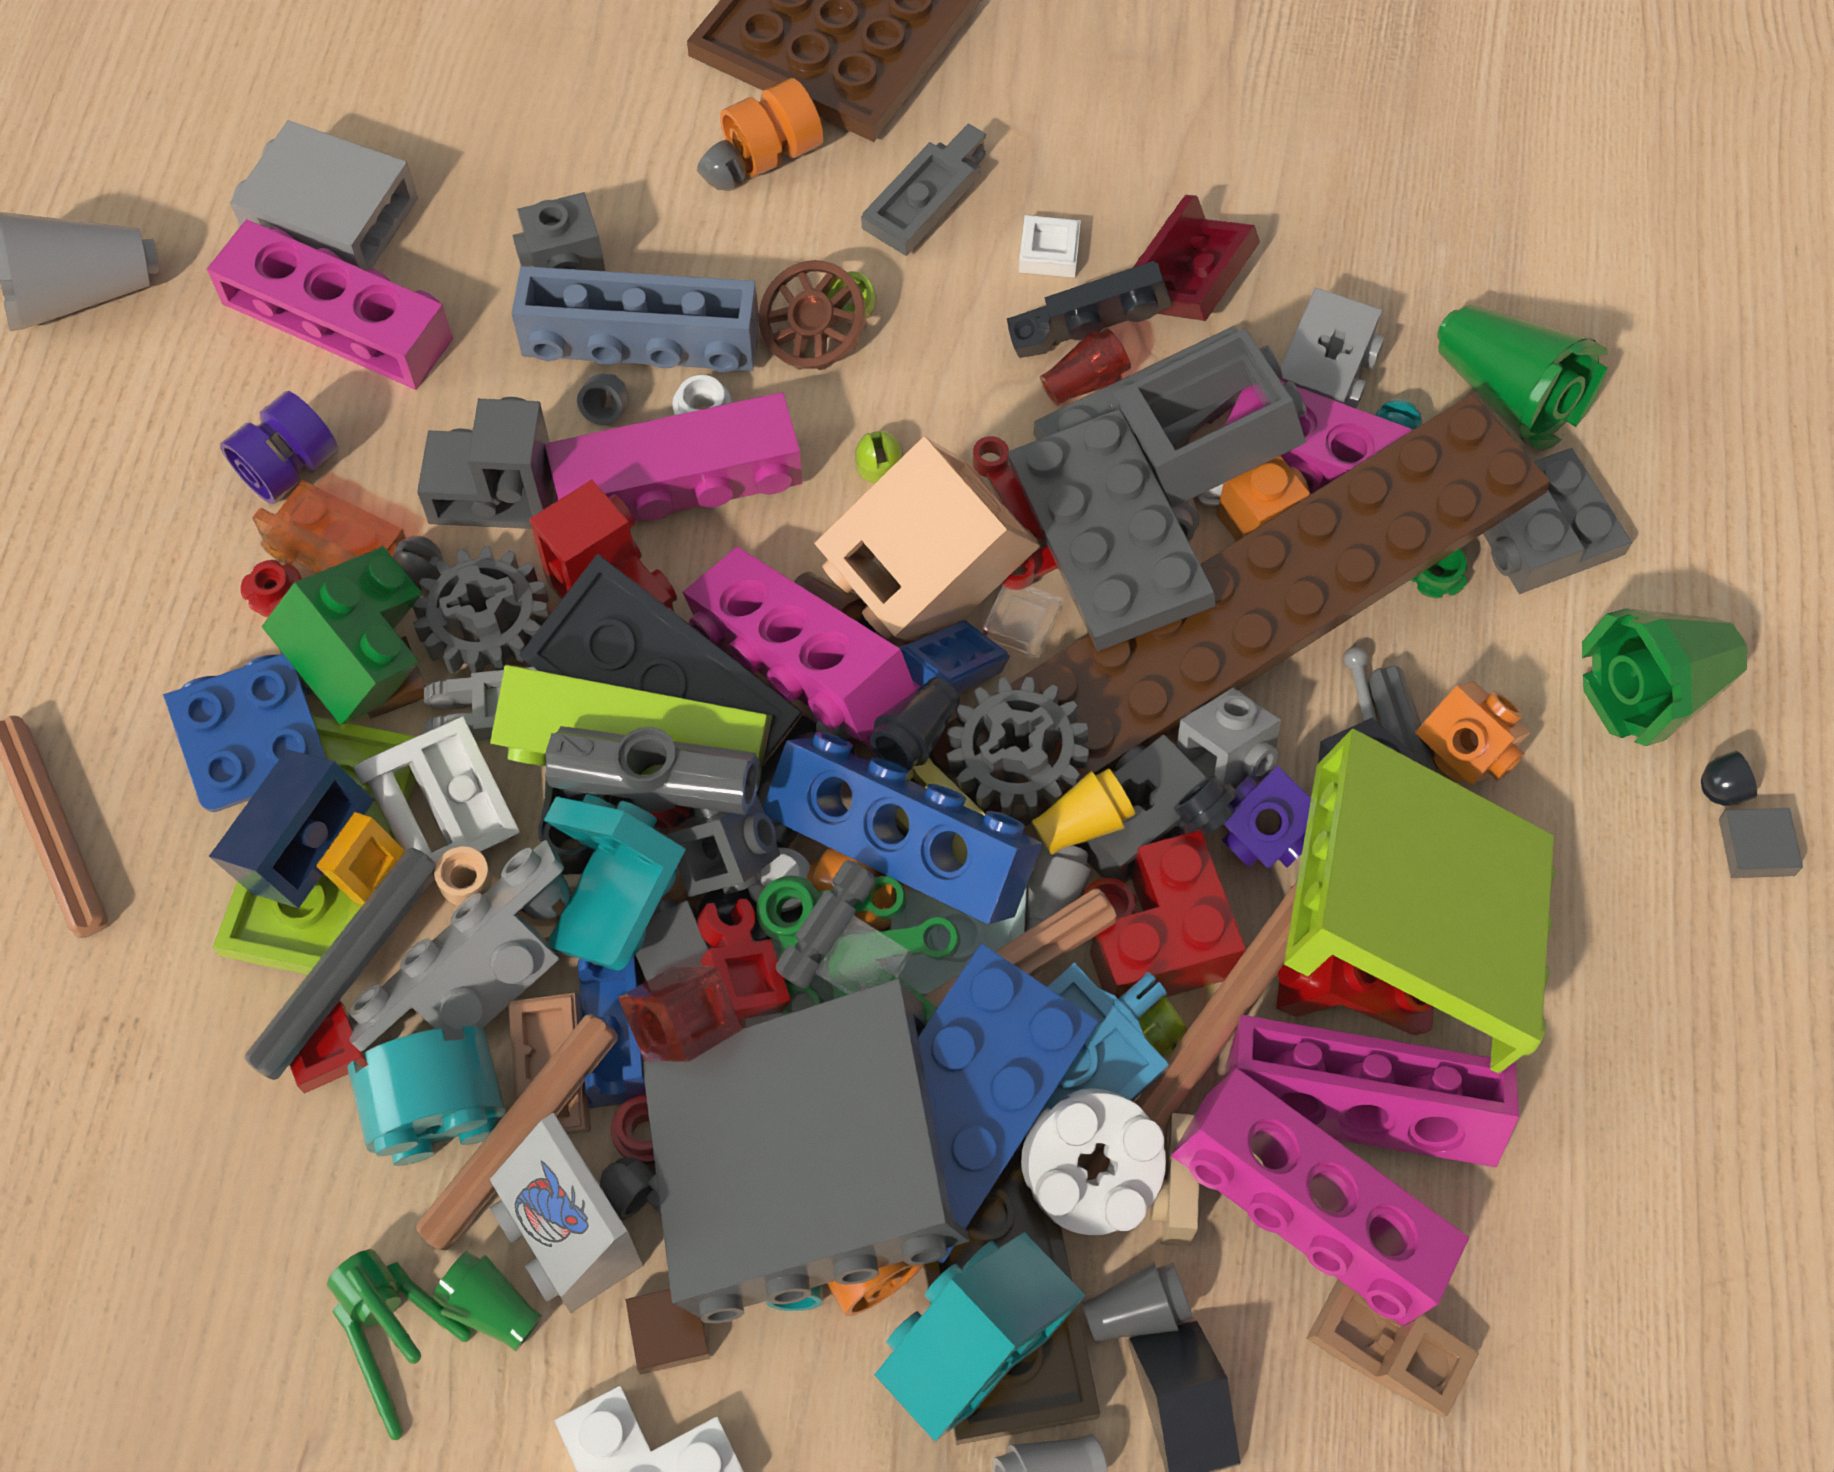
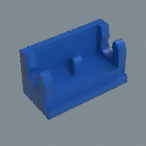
M635 955L631 958L628 964L620 971L594 965L591 962L579 959L578 974L582 1019L585 1015L594 1014L609 1024L618 1034L616 1043L596 1068L585 1077V1093L588 1096L589 1109L619 1105L635 1096L646 1095L642 1061L652 1058L653 1051L648 983L637 956Z

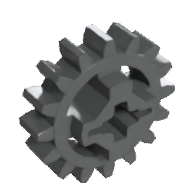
M490 546L483 547L479 559L471 560L469 554L462 549L458 551L459 564L450 567L441 560L435 563L440 577L437 580L421 578L419 585L425 598H419L412 606L417 618L413 622L420 642H424L429 657L433 661L443 657L448 671L453 674L464 663L469 664L471 673L483 672L484 665L490 664L494 665L496 671L504 670L505 660L512 656L517 661L523 664L526 663L519 656L550 616L546 587L543 581H538L534 566L531 563H527L519 567L515 552L510 550L500 560H494Z
M1004 677L999 679V693L990 696L981 687L974 690L977 704L975 709L964 705L957 707V720L962 727H951L947 731L948 744L954 748L953 751L947 753L950 771L961 772L957 777L958 788L964 794L976 788L978 789L976 801L977 806L982 811L988 808L995 800L1001 803L1002 814L1011 817L1015 805H1024L1029 817L1035 818L1038 814L1039 801L1046 799L1050 805H1053L1062 797L1061 786L1071 789L1080 781V773L1075 768L1088 767L1089 749L1081 746L1088 742L1087 723H1074L1078 718V705L1074 701L1058 706L1059 690L1057 686L1051 685L1041 695L1035 693L1033 677L1025 678L1021 690H1012L1010 683ZM986 728L989 734V741L979 746L980 754L975 756L976 741L981 731ZM1061 739V754L1052 768L1048 763V756L1046 754L1056 748L1055 742ZM1012 743H1015V744H1016V746H1012V747H1009V748L1007 749V746H1008L1009 744H1012ZM1029 746V750H1027V751H1025V752H1021L1020 749H1023V748H1026V747Z

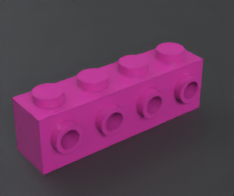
M783 392L545 443L558 500L593 479L608 498L615 494L625 503L634 521L642 519L647 521L659 520L673 512L701 506L707 508L718 507L732 499L760 493L767 495L777 494L791 486L803 484L800 449Z

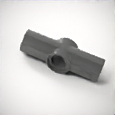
M560 726L556 733H551L545 753V778L550 787L630 798L639 808L649 812H664L679 805L746 815L748 809L753 807L758 788L759 761L756 753L673 742L672 738L665 731L654 727L639 728L627 735ZM664 765L654 774L641 776L642 772L651 766Z

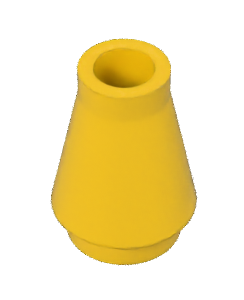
M1107 769L1096 776L1090 771L1045 813L1031 822L1050 855H1053L1064 848L1125 829L1123 822L1136 815L1119 781L1113 772Z

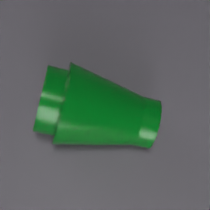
M468 1250L454 1262L431 1296V1298L443 1306L442 1315L505 1343L515 1352L527 1340L542 1318V1315L525 1301L487 1255L479 1259Z

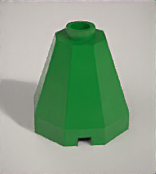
M1625 608L1605 614L1582 641V659L1592 656L1593 669L1592 672L1583 674L1584 693L1609 734L1620 738L1630 735L1636 736L1638 738L1634 742L1643 746L1667 740L1730 687L1747 670V644L1733 623L1715 618Z

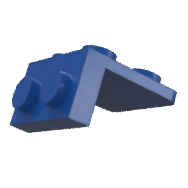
M284 654L258 657L246 663L242 668L218 676L200 677L189 681L180 689L163 694L199 803L209 812H218L249 801L286 749L327 759L306 696L310 694L306 682Z

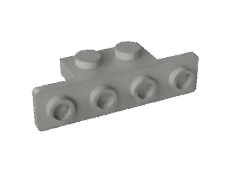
M544 840L533 850L525 848L519 851L503 868L501 872L502 878L483 895L475 893L464 900L454 911L451 917V924L432 941L429 938L423 939L414 945L402 959L400 970L382 986L374 984L363 991L353 1002L349 1010L353 1034L350 1036V1042L359 1051L365 1050L411 1007L435 1029L443 1028L445 1038L448 1041L465 1039L462 1026H475L483 1029L509 1005V1001H514L559 960L556 950L551 948L549 943L517 912L563 871L564 866L556 849L547 840Z

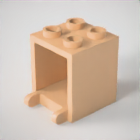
M925 436L814 543L828 559L822 565L828 576L845 592L849 593L854 589L868 605L862 611V614L870 625L886 639L893 635L905 644L962 621L1040 547L1037 543V538L1020 524L982 481L983 478L975 469L970 467L962 457ZM875 557L878 558V560L884 565V567L902 586L900 589L896 587V585L889 579V577L883 572V570L876 564V562L873 560Z

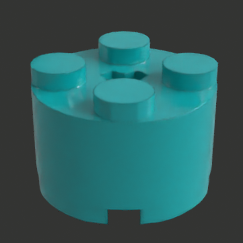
M462 1026L465 1039L449 1041L445 1039L443 1028L414 1033L391 1040L366 1051L365 1055L368 1066L364 1068L355 1061L348 1065V1073L366 1148L369 1152L376 1153L377 1156L391 1155L394 1166H404L432 1157L435 1154L432 1144L458 1136L461 1145L480 1143L487 1138L499 1123L498 1120L505 1114V1107L486 1033L482 1028Z

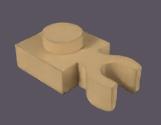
M1172 1113L1171 1123L1167 1124L1166 1172L1161 1189L1150 1206V1220L1162 1222L1161 1244L1189 1246L1198 1230L1199 1182L1191 1175L1188 1168L1171 1157L1194 1115Z

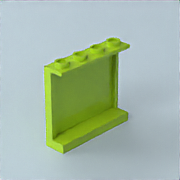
M1352 728L1316 765L1284 965L1309 976L1331 955L1350 963L1492 1036L1490 1070L1499 1074L1521 1056L1533 1053L1540 1045L1546 1031L1543 1006L1544 990L1549 978V967L1546 965L1547 941L1553 922L1549 909L1551 885L1555 877V867L1552 865L1554 835Z

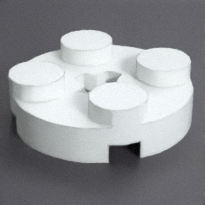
M1091 1088L1068 1094L1070 1098L1060 1101L1052 1109L1047 1107L1041 1112L1027 1132L1021 1159L1022 1173L1026 1185L1031 1189L1034 1200L1045 1214L1055 1223L1069 1231L1084 1235H1105L1116 1230L1128 1231L1136 1228L1143 1221L1146 1210L1153 1204L1163 1183L1166 1157L1163 1147L1164 1136L1162 1130L1138 1105L1117 1093ZM1096 1143L1105 1144L1104 1155L1110 1159L1108 1168L1105 1172H1099L1096 1179L1087 1180V1171L1077 1165L1078 1158L1081 1153L1092 1154Z

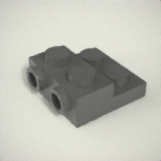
M1573 448L1533 461L1550 479L1547 493L1483 533L1491 547V554L1496 568L1502 575L1510 578L1519 594L1624 556L1632 544L1629 536Z

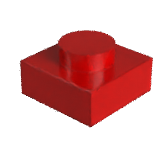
M339 1000L289 1064L295 1082L304 1094L348 1075L347 1067L352 1061H355L362 1067L368 1066L363 1051H359L350 1042V1036L353 1034L351 1021L347 1009L341 1000Z

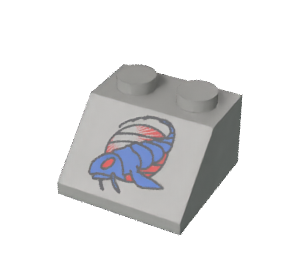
M552 1113L542 1119L490 1178L492 1185L502 1200L489 1208L511 1243L522 1236L525 1237L537 1257L526 1264L525 1267L546 1302L560 1295L566 1307L572 1313L641 1268L643 1264L627 1229L555 1114Z

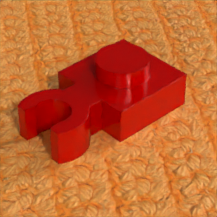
M739 899L730 911L735 926L727 925L719 919L714 903L706 904L698 916V930L702 938L715 948L708 949L700 962L719 1023L782 1013L791 1002L784 977L776 970L778 959L771 939L757 942L752 940L750 931L755 923V912L747 899Z

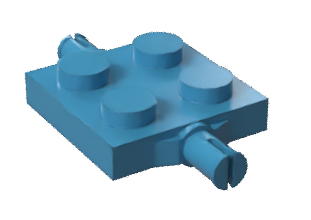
M1075 962L1048 986L1049 989L1097 1020L1098 1023L1041 1112L1047 1107L1052 1109L1060 1101L1070 1098L1068 1096L1070 1093L1090 1088L1108 1090L1133 1102L1168 1070L1169 1064L1145 1039L1137 1020L1162 996L1167 994L1160 982L1149 990L1156 980L1152 974L1146 972L1119 999L1098 988ZM1147 990H1149L1141 999H1139Z

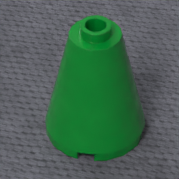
M1466 305L1460 310L1450 312L1440 324L1437 333L1439 354L1525 444L1541 451L1553 447L1563 440L1554 433L1566 422L1574 427L1581 422L1596 400L1606 378L1608 367L1599 363V355H1608L1607 348L1598 344L1595 340L1476 305Z

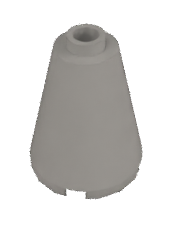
M0 212V284L5 299L3 302L10 331L23 330L150 286L148 274L159 273L154 239L142 240L139 228Z

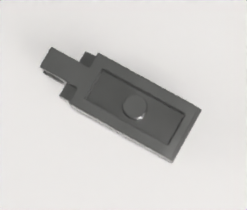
M968 123L947 146L941 142L937 145L929 142L863 212L861 216L862 229L907 256L974 184V181L980 174V166L978 164L986 156V151L984 150L986 133Z

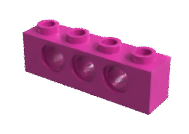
M246 219L207 268L223 305L414 390H417L453 340L443 304L431 294L422 290L411 291L391 282L389 278L377 270L367 269L365 271L344 262L338 255L328 249H314L294 240L287 232L277 227L268 229Z
M1251 386L1241 391L1226 426L1264 408V405ZM1297 387L1307 409V415L1299 418L1306 443L1280 456L1289 467H1295L1302 473L1308 484L1309 493L1312 494L1410 433L1413 429ZM1340 459H1345V460H1348V461H1350V462H1344V461H1342V460H1340Z
M739 547L734 548L682 592L693 614V617L689 619L690 625L716 645L728 651L735 660L753 674L757 671L768 678L772 686L783 698L790 702L799 699L808 705L817 719L831 730H835L839 726L862 742L874 731L876 718L916 690L900 648Z
M1240 1015L1225 1065V1077L1237 1067L1335 1140L1497 1167L1519 1119L1516 1062L1498 1074L1490 1070L1491 1057Z
M1237 1067L1206 1095L1171 1157L1188 1168L1191 1175L1199 1183L1208 1188L1218 1190L1248 1212L1251 1220L1259 1227L1278 1234L1305 1254L1309 1262L1316 1269L1325 1274L1335 1276L1365 1298L1367 1304L1376 1313L1393 1319L1402 1326H1405L1439 1304L1470 1238ZM1254 1154L1259 1157L1263 1165L1255 1158ZM1313 1197L1318 1201V1203L1320 1204V1206L1317 1205V1203L1314 1201Z

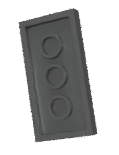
M1121 409L1007 451L1014 476L1097 652L1216 606L1214 591Z

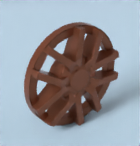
M804 261L782 271L766 289L759 309V328L767 347L780 360L794 366L798 370L818 369L820 371L826 369V366L840 360L851 349H856L858 345L857 340L860 337L863 326L866 327L865 302L858 284L844 269L826 261ZM807 273H826L814 289ZM798 276L805 291L794 297L786 284ZM841 279L846 285L829 299L827 297L829 291L836 281ZM780 291L790 305L789 307L771 311L772 304ZM853 296L855 313L840 310ZM789 321V327L774 334L772 333L770 323ZM836 321L852 323L847 336L833 330ZM827 338L841 343L834 350L827 353ZM795 339L793 355L786 353L779 346ZM809 340H815V358H804Z

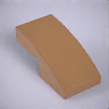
M1337 1279L1306 1339L1351 1368L1441 1417L1448 1416L1479 1355L1473 1348L1424 1315L1417 1317L1405 1326L1400 1325L1393 1319L1381 1316L1370 1308L1365 1298L1339 1279Z

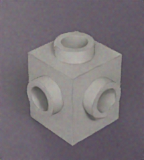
M1232 688L1180 720L1177 748L1207 778L1215 775L1223 786L1231 784L1235 789L1248 776L1254 781H1260L1273 769L1278 758L1276 746L1281 720L1235 688Z

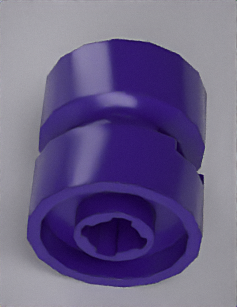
M291 391L283 392L260 411L261 423L259 425L245 423L220 443V449L234 471L252 491L269 504L277 503L300 484L299 472L301 470L314 472L334 456L339 449L334 436L322 419L305 401ZM267 440H270L273 446L286 459L284 462H282L278 455L266 443Z

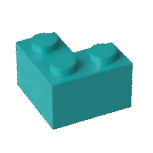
M1025 1232L1002 1247H999L994 1241H990L974 1254L963 1269L954 1264L931 1284L924 1296L932 1304L923 1315L918 1311L910 1315L889 1336L886 1343L893 1352L874 1375L936 1442L973 1414L1013 1366L1047 1342L1086 1295Z

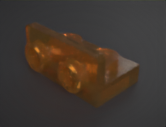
M303 480L276 514L259 508L252 517L262 538L261 546L270 556L283 564H292L295 561L311 569L314 574L382 546L393 557L394 550L399 542L406 538L402 528Z

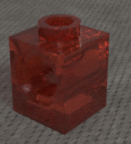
M717 966L671 967L618 997L644 1061L690 1062L742 1030Z

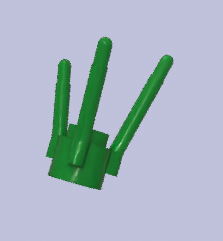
M367 1249L352 1255L342 1262L328 1278L327 1286L339 1302L332 1313L347 1333L388 1435L392 1440H399L403 1436V1429L360 1323L363 1322L366 1327L380 1324L395 1346L399 1348L411 1364H416L421 1360V1353L411 1340L408 1332L394 1315V1312L401 1303L398 1293H402L460 1341H469L472 1337V1332L464 1324L442 1315L443 1306L416 1285L398 1262L386 1266L375 1250Z

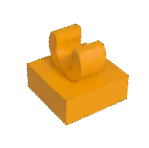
M354 812L316 867L354 903L363 905L405 850L372 817Z

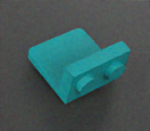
M586 794L583 802L556 797L544 821L594 850L570 897L568 905L565 906L550 936L549 946L562 954L620 971L641 949L646 936V927L660 899L674 884L677 874L676 868L686 849L653 829L657 818L633 804L620 801L618 807H615L607 801Z

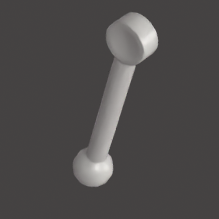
M1353 646L1345 651L1343 662L1347 668L1352 670L1363 721L1370 718L1376 721L1364 669L1368 662V655L1361 647Z

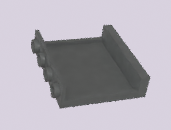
M900 979L642 1061L673 1304L701 1318V1321L705 1323L729 1322L743 1316L744 1307L764 1301L773 1304L798 1302L811 1295L812 1287L833 1281L845 1285L863 1283L879 1275L878 1268L901 1261L911 1265L932 1263L944 1258L948 1254L947 1248L970 1242L968 1231L953 1220L917 1036V1031L923 1030L927 1025L923 1002Z

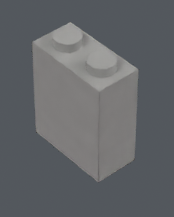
M287 120L275 139L270 140L266 144L261 159L247 179L238 184L230 203L240 226L248 219L268 229L271 227L280 228L292 236L294 240L314 249H328L338 255L344 262L366 271L373 268L418 197L407 161Z

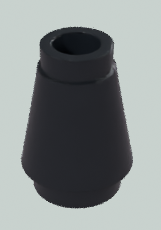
M933 677L925 685L919 687L876 718L874 732L870 736V744L875 754L881 759L903 766L908 771L914 766L924 765L952 717L954 710L960 704V697L954 687L941 678Z

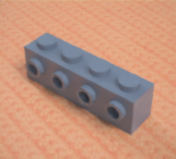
M520 266L512 318L523 357H535L544 361H555L558 359L587 360L604 365L634 363L650 364L659 368H673L675 366L710 368L719 372H730L733 370L754 371L759 332V312L755 281Z

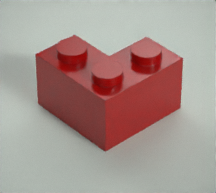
M593 479L529 519L546 581L561 600L594 557L599 554L674 611L673 602L677 600V595L673 586L659 569L650 572L640 560L642 558L640 549L630 532V529L635 526V521L629 509L617 495L614 494L608 498Z
M1198 830L1190 834L1138 847L1131 880L1143 911L1118 918L1114 925L1092 939L1090 955L1102 990L1119 999L1146 972H1149L1156 978L1155 984L1149 990L1158 982L1166 990L1167 994L1160 999L1223 982L1242 957L1246 948L1203 834ZM1147 990L1139 999H1141L1149 990Z

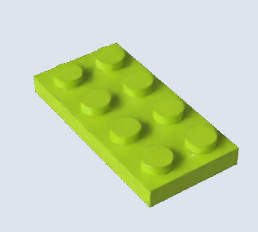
M313 716L327 759L335 761L375 800L365 815L372 817L396 840L369 784L361 785L353 767L416 736L351 723L340 725L336 720ZM409 765L393 772L407 803L416 782V778ZM324 873L299 909L252 894L237 881L214 941L213 949L220 957L308 975L362 905L354 903Z

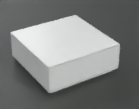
M1025 215L1019 273L1075 278L1081 220Z

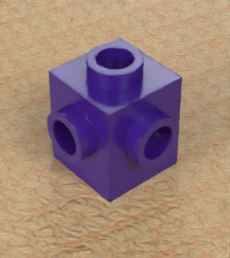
M1276 766L1259 784L1248 776L1235 788L1237 794L1229 803L1235 812L1224 823L1230 832L1222 841L1248 867L1259 859L1268 869L1277 860L1287 868L1302 854L1311 798L1279 766ZM1264 809H1273L1280 818L1279 827L1269 834L1261 833L1255 824L1256 816Z

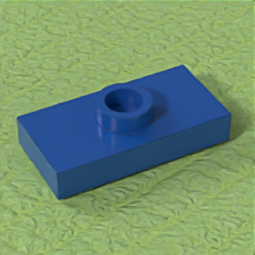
M966 620L900 647L914 682L922 686L933 677L941 678L951 684L957 693L963 692L1002 673L1010 658L1006 650Z

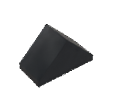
M1198 1321L1177 1325L1179 1331L1138 1335L1129 1338V1347L1165 1472H1216L1239 1466L1240 1457L1228 1377Z

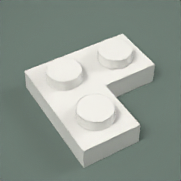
M621 1386L554 1420L577 1472H743L718 1417L651 1451Z

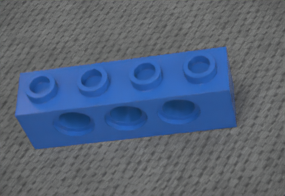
M815 732L814 738L786 741L763 806L764 813L769 818L988 925L1015 917L1043 844L1022 833L1025 827L1023 823L1002 813L987 811L984 816L964 806L966 797L950 788L936 784H928L927 788H924L907 780L909 771L894 762L881 758H871L870 762L851 753L853 745L841 737L825 732ZM844 781L847 782L852 791V804L849 810L844 806L841 799V787ZM899 807L906 812L909 818V831L906 837L899 832L896 825V814ZM956 833L964 839L967 846L968 855L964 865L959 863L953 854L952 842Z

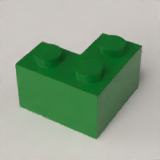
M382 546L294 582L261 627L338 723L343 725L384 705L420 663L394 631V628L421 597L422 592L388 550Z

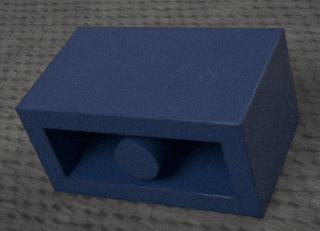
M286 749L209 857L250 893L299 909L323 875V872L316 865L354 812L365 815L375 800L335 761Z

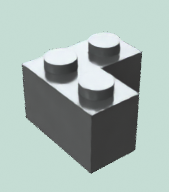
M504 397L502 399L478 398L473 431L464 428H457L451 431L428 430L417 493L429 524L532 529L529 519L552 505L555 486L545 445L550 440L540 401H527L518 397Z

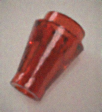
M1106 329L1099 334L1091 331L1049 371L1040 375V381L1051 401L1056 406H1059L1067 400L1105 388L1122 380L1121 375L1131 369V363L1123 345L1110 329Z

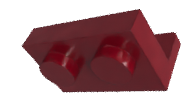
M1186 194L1166 219L1164 225L1149 246L1138 258L1133 268L1152 261L1158 263L1172 306L1159 310L1157 314L1206 321L1260 244L1255 225L1206 219L1198 196Z

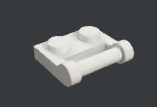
M460 717L388 749L353 767L361 785L369 784L397 843L405 851L409 848L422 851L435 863L446 851L452 848L466 846L474 848L481 853L520 833L464 717ZM407 765L410 766L448 843L447 846L431 852L393 775L394 771Z

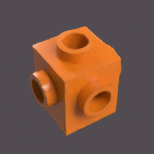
M1475 681L1456 685L1415 731V734L1436 752L1433 760L1445 774L1457 782L1462 783L1466 780L1471 785L1489 779L1491 776L1497 782L1503 779L1524 757L1525 753L1518 746L1531 732L1519 722L1523 715L1513 702L1497 691H1492L1488 694Z

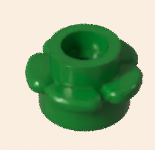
M1458 549L1410 581L1416 582L1418 591L1429 598L1439 599L1444 594L1454 596L1461 592L1467 583V577L1464 575V572L1467 570L1466 557L1462 550ZM1432 570H1439L1443 573V575L1436 576L1433 574Z

